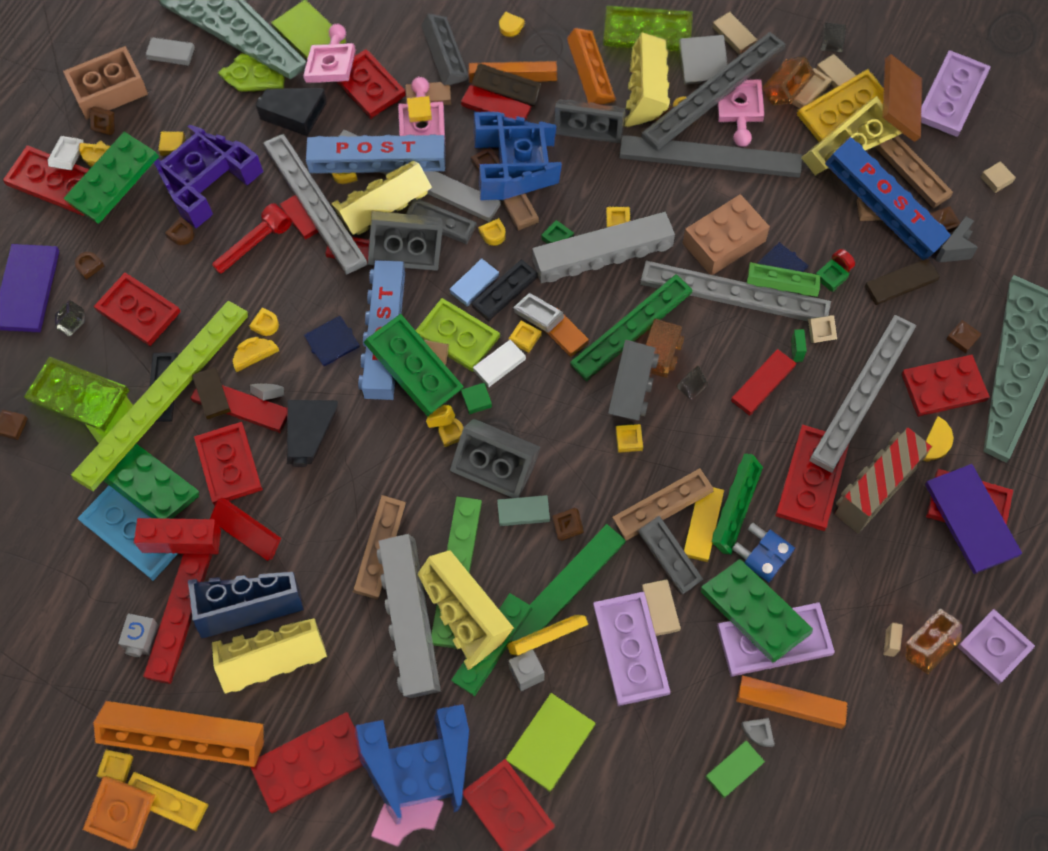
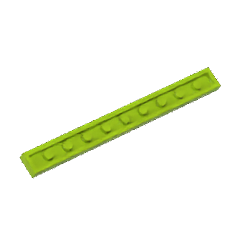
M227 301L71 474L73 480L94 491L193 380L192 375L201 371L248 318L247 311Z

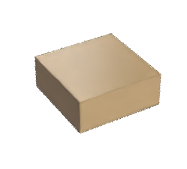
M1000 161L983 171L981 178L996 193L1013 183L1015 176Z
M834 315L808 319L811 343L837 339Z
M891 623L886 629L884 655L894 657L900 651L902 624Z

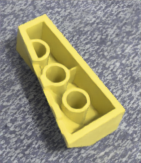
M643 32L632 48L630 66L632 75L628 85V90L632 92L630 100L626 104V109L630 110V114L625 118L624 122L626 127L652 121L656 117H660L662 112L667 110L670 103L668 98L669 82H667L669 67L666 61L668 56L666 40Z
M876 96L807 152L802 159L814 175H817L829 168L825 162L850 137L860 143L866 151L902 134V132L883 119V104Z
M413 160L386 175L387 180L378 179L369 183L366 191H354L348 194L347 200L341 204L338 200L331 203L348 231L353 235L355 233L357 235L362 234L369 229L372 211L389 213L394 210L400 211L407 207V202L412 199H420L427 195V190L431 189L432 186L419 163Z
M450 550L428 557L418 572V576L433 604H438L441 610L440 618L444 625H449L455 636L453 642L457 649H462L467 658L464 663L469 670L498 648L514 627Z
M314 618L281 626L278 632L268 629L258 631L255 637L245 639L241 635L233 637L232 643L222 645L221 640L212 642L214 669L225 694L231 691H240L256 682H265L272 676L281 673H290L297 667L314 664L327 657L325 646Z

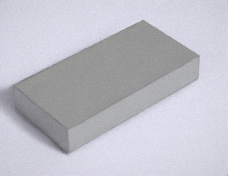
M152 37L145 55L149 60L189 65L195 47L193 43Z
M528 293L513 307L516 314L548 333L565 318L562 311L531 293Z

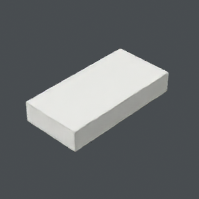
M61 136L48 159V166L72 170L80 155L79 143H83V140Z
M509 340L475 365L473 371L490 387L526 360V356Z

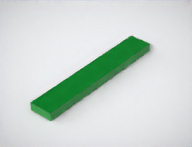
M675 274L574 358L570 365L587 382L623 352L625 340L636 341L692 294L693 289Z
M606 524L530 604L532 611L511 642L546 628L626 543V540Z

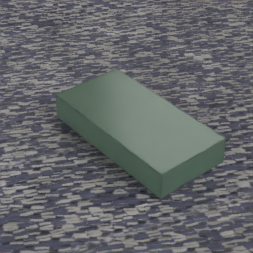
M547 495L497 500L500 526L550 522Z

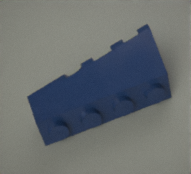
M294 572L260 574L258 578H247L246 575L236 576L234 580H221L218 577L210 578L208 582H198L197 579L188 580L193 622L201 639L304 610Z

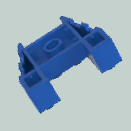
M474 112L473 133L475 148L499 147L500 164H480V200H504L559 183L562 164L561 162L548 161L546 147L554 146L556 125L539 122V124L526 122L525 118L518 116L516 119L504 117L505 114L500 112Z
M463 704L437 709L434 719L439 739L393 749L388 748L383 720L356 725L355 737L359 759L372 779L376 790H378L395 824H400L402 819L400 808L451 797L454 812L459 810L462 802L469 728Z

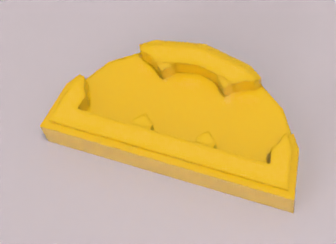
M79 143V151L82 158L91 167L110 147Z
M259 337L246 339L238 345V350L234 355L233 364L235 371L238 372L278 352V346L272 340L259 339Z
M939 416L936 418L926 439V442L933 446L923 460L926 462L943 458L953 444L952 429Z

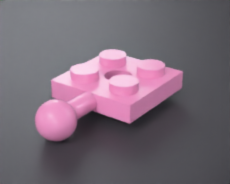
M334 24L329 28L330 45L311 46L303 75L306 83L349 80L355 47L353 43L339 44L346 36V30L342 25Z
M417 77L412 82V90L416 93V97H424L425 93L429 90V83L423 77ZM430 102L432 120L424 121L428 123L425 128H418L416 126L418 122H410L408 104H399L400 136L435 134L444 135L445 139L443 102Z
M761 80L744 81L717 103L718 122H737L734 142L740 147L747 146L752 139L751 133L746 129V122H763L764 119ZM742 98L745 103H737L735 99Z

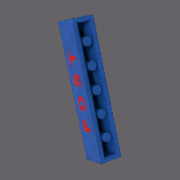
M852 137L840 146L825 162L922 260L930 257L951 236L946 231V228L938 223L930 215L929 211L922 207L910 192L897 183L896 179L888 174L880 166L879 162L872 158L863 149L862 145Z

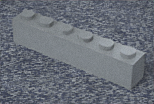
M666 212L532 248V260L540 282H554L559 278L569 275L576 276L587 270H598L612 263L619 264L630 258H641L648 253L666 251L673 247L675 233Z
M409 534L380 540V549H377V557L379 563L383 565L384 574H381V582L383 588L387 590L388 599L385 600V608L387 614L391 615L392 625H389V633L391 639L395 640L396 651L393 652L395 665L399 666L400 677L397 678L399 691L408 698L441 692L424 588L418 576L420 564L416 540Z

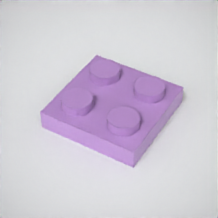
M993 609L957 647L999 685L1035 645Z

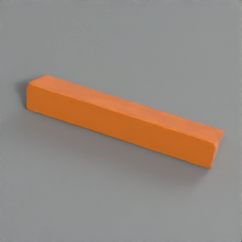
M574 28L567 41L588 103L601 105L614 102L616 98L593 32Z
M556 61L481 63L535 82L557 81ZM469 63V83L473 82L478 63Z
M743 675L741 677L736 702L842 729L846 724L847 702Z

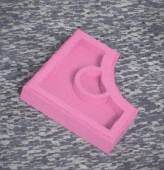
M433 800L400 808L402 815L400 824H395L384 803L372 837L398 847L403 838L412 831L423 828L434 830L444 803L439 800Z

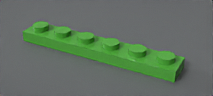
M457 497L447 551L450 550L470 574L482 500ZM437 604L432 630L433 645L457 649L453 642L455 636L449 625H444L441 620V610Z

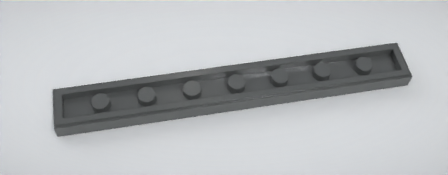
M771 32L767 33L642 132V138L658 151L785 50L786 44Z
M622 135L620 149L621 159L800 178L802 154L672 140L657 151L642 137Z

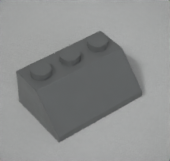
M559 99L555 105L556 134L621 144L626 108Z
M372 211L368 265H375V261H403L404 268L438 271L443 229L442 218Z
M625 340L608 414L640 420V416L645 417L648 402H645L644 398L646 392L651 393L654 378L650 377L651 368L657 367L659 354L655 353V347Z
M472 419L463 427L450 471L509 497L519 498L534 469L541 447L481 421Z

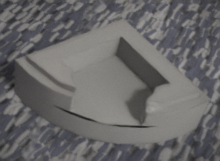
M251 384L250 393L262 400H268L284 396V387L275 384Z
M769 718L742 722L743 731L754 743L765 747H773L775 745Z

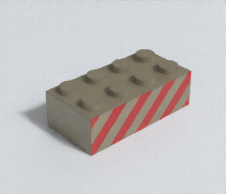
M907 428L902 434L897 432L888 442L889 445L886 449H881L873 458V463L869 467L866 466L859 473L858 479L854 484L850 483L841 493V498L836 503L839 507L834 515L857 534L863 530L918 469L933 447L911 429Z

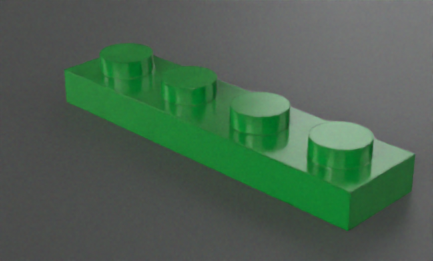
M744 453L742 461L738 465L733 485L729 489L726 504L722 508L717 528L713 532L711 542L722 554H732V548L736 543L763 466L753 454Z
M509 593L499 610L514 627L498 648L473 668L468 670L463 662L451 680L474 697L506 650L507 645L532 611V606Z

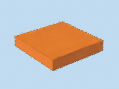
M103 776L83 830L129 849H135L156 795L112 777Z

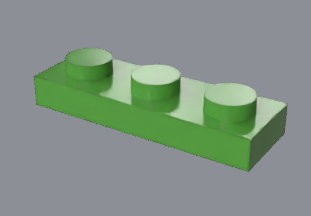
M750 262L747 284L818 297L820 275Z

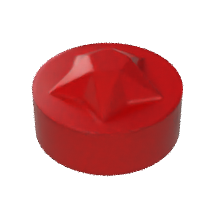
M838 249L832 255V259L847 272L855 267L854 258L846 250Z

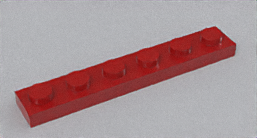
M183 554L143 676L145 679L167 684L172 683L192 620L188 580L197 579L198 582H204L213 554Z

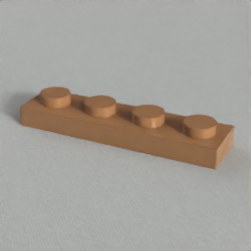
M899 136L874 146L933 208L952 196L953 191Z
M699 468L612 518L627 541L639 534L637 530L657 516L664 520L711 494L714 490Z
M381 496L353 593L374 599L379 598L382 587L381 574H384L383 565L379 563L377 557V549H380L379 541L396 537L406 502Z

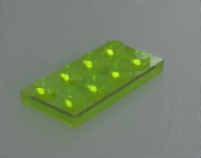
M607 6L603 46L633 48L643 32L666 40V50L680 51L679 40L691 38L693 12Z
M49 357L24 398L36 405L105 432L130 390L125 385Z

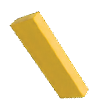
M714 487V492L695 502L684 549L688 558L704 562L709 560L713 532L716 529L724 490Z
M573 615L513 641L507 647L510 654L520 655L588 625V622L583 615Z
M136 772L133 773L128 782L129 785L156 795L150 811L196 831L208 804Z

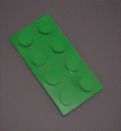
M123 132L63 199L69 205L99 224L159 156L156 151Z
M401 313L363 342L427 417L464 387Z
M138 444L131 448L103 480L151 518L173 519L199 497V491Z
M741 559L701 587V593L772 663L776 662L812 634L813 628Z

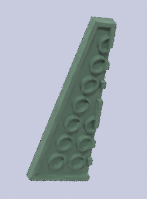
M158 0L165 8L289 79L295 77L306 68L307 62L245 0Z
M1015 275L1011 278L1008 287L983 452L1006 463L1012 455L1048 376V290Z

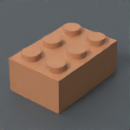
M126 46L63 71L86 120L90 118V109L94 106L111 110L148 95L143 80Z
M740 194L687 227L684 233L683 245L710 275H714L764 243L770 226Z

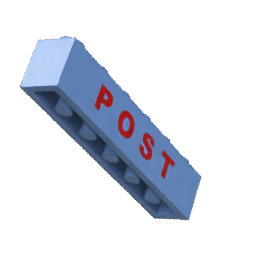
M444 135L307 137L306 162L309 173L392 172L413 160L420 164L423 172L445 171Z
M375 261L374 270H370V284L373 285L372 290H368L367 301L371 305L370 311H366L365 324L368 325V332H364L363 342L400 313L402 314L405 282L403 261ZM366 346V353L361 354V368H364L363 375H359V390L363 391L365 399L394 400V377Z

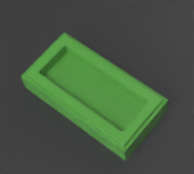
M745 741L705 778L725 798L764 764L765 761Z

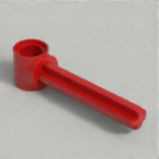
M277 204L268 205L262 212V222L214 261L212 266L218 273H223L271 232L273 234L286 232L292 224V218Z

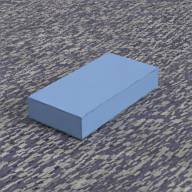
M481 259L450 288V293L468 307L499 277V272Z

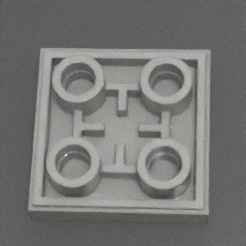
M724 35L679 40L684 84L707 82L727 66Z

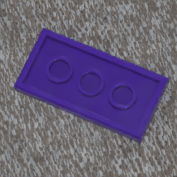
M11 244L0 288V330L41 332L60 251L57 246Z
M973 464L936 477L925 483L973 574L1019 557L1022 554Z

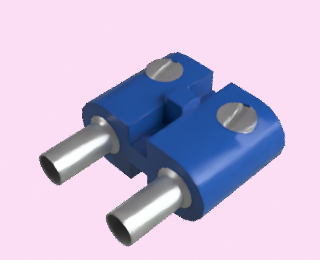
M752 523L748 530L761 539L759 545L750 552L737 542L732 550L746 559L744 563L769 583L796 548L771 529L766 533L756 524Z

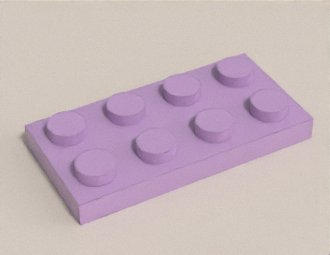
M949 50L921 107V123L958 137L991 66Z
M639 592L593 602L617 705L621 706L670 695V688L645 593Z
M820 602L792 608L813 628L810 636L774 663L731 621L719 623L717 628L731 677L833 655L835 651Z

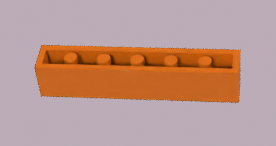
M109 701L105 702L94 721L95 743L252 767H255L264 745V724Z

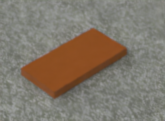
M890 54L885 58L883 119L915 142L921 138L922 78Z

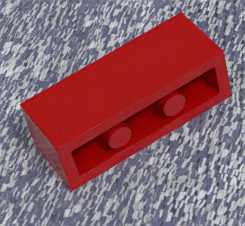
M137 518L134 544L142 553L218 554L221 529L215 519Z

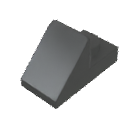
M967 216L963 219L941 248L936 261L969 260L974 256L978 247L968 241L973 233L970 230L974 222Z

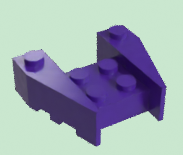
M189 125L188 129L192 137L162 161L157 158L154 165L181 217L194 228H198L213 215L206 198L200 194L204 189L227 170L245 185L250 184L264 171L258 155L243 143L238 141L231 142L226 140L224 136L218 134L214 136L206 133L204 129Z

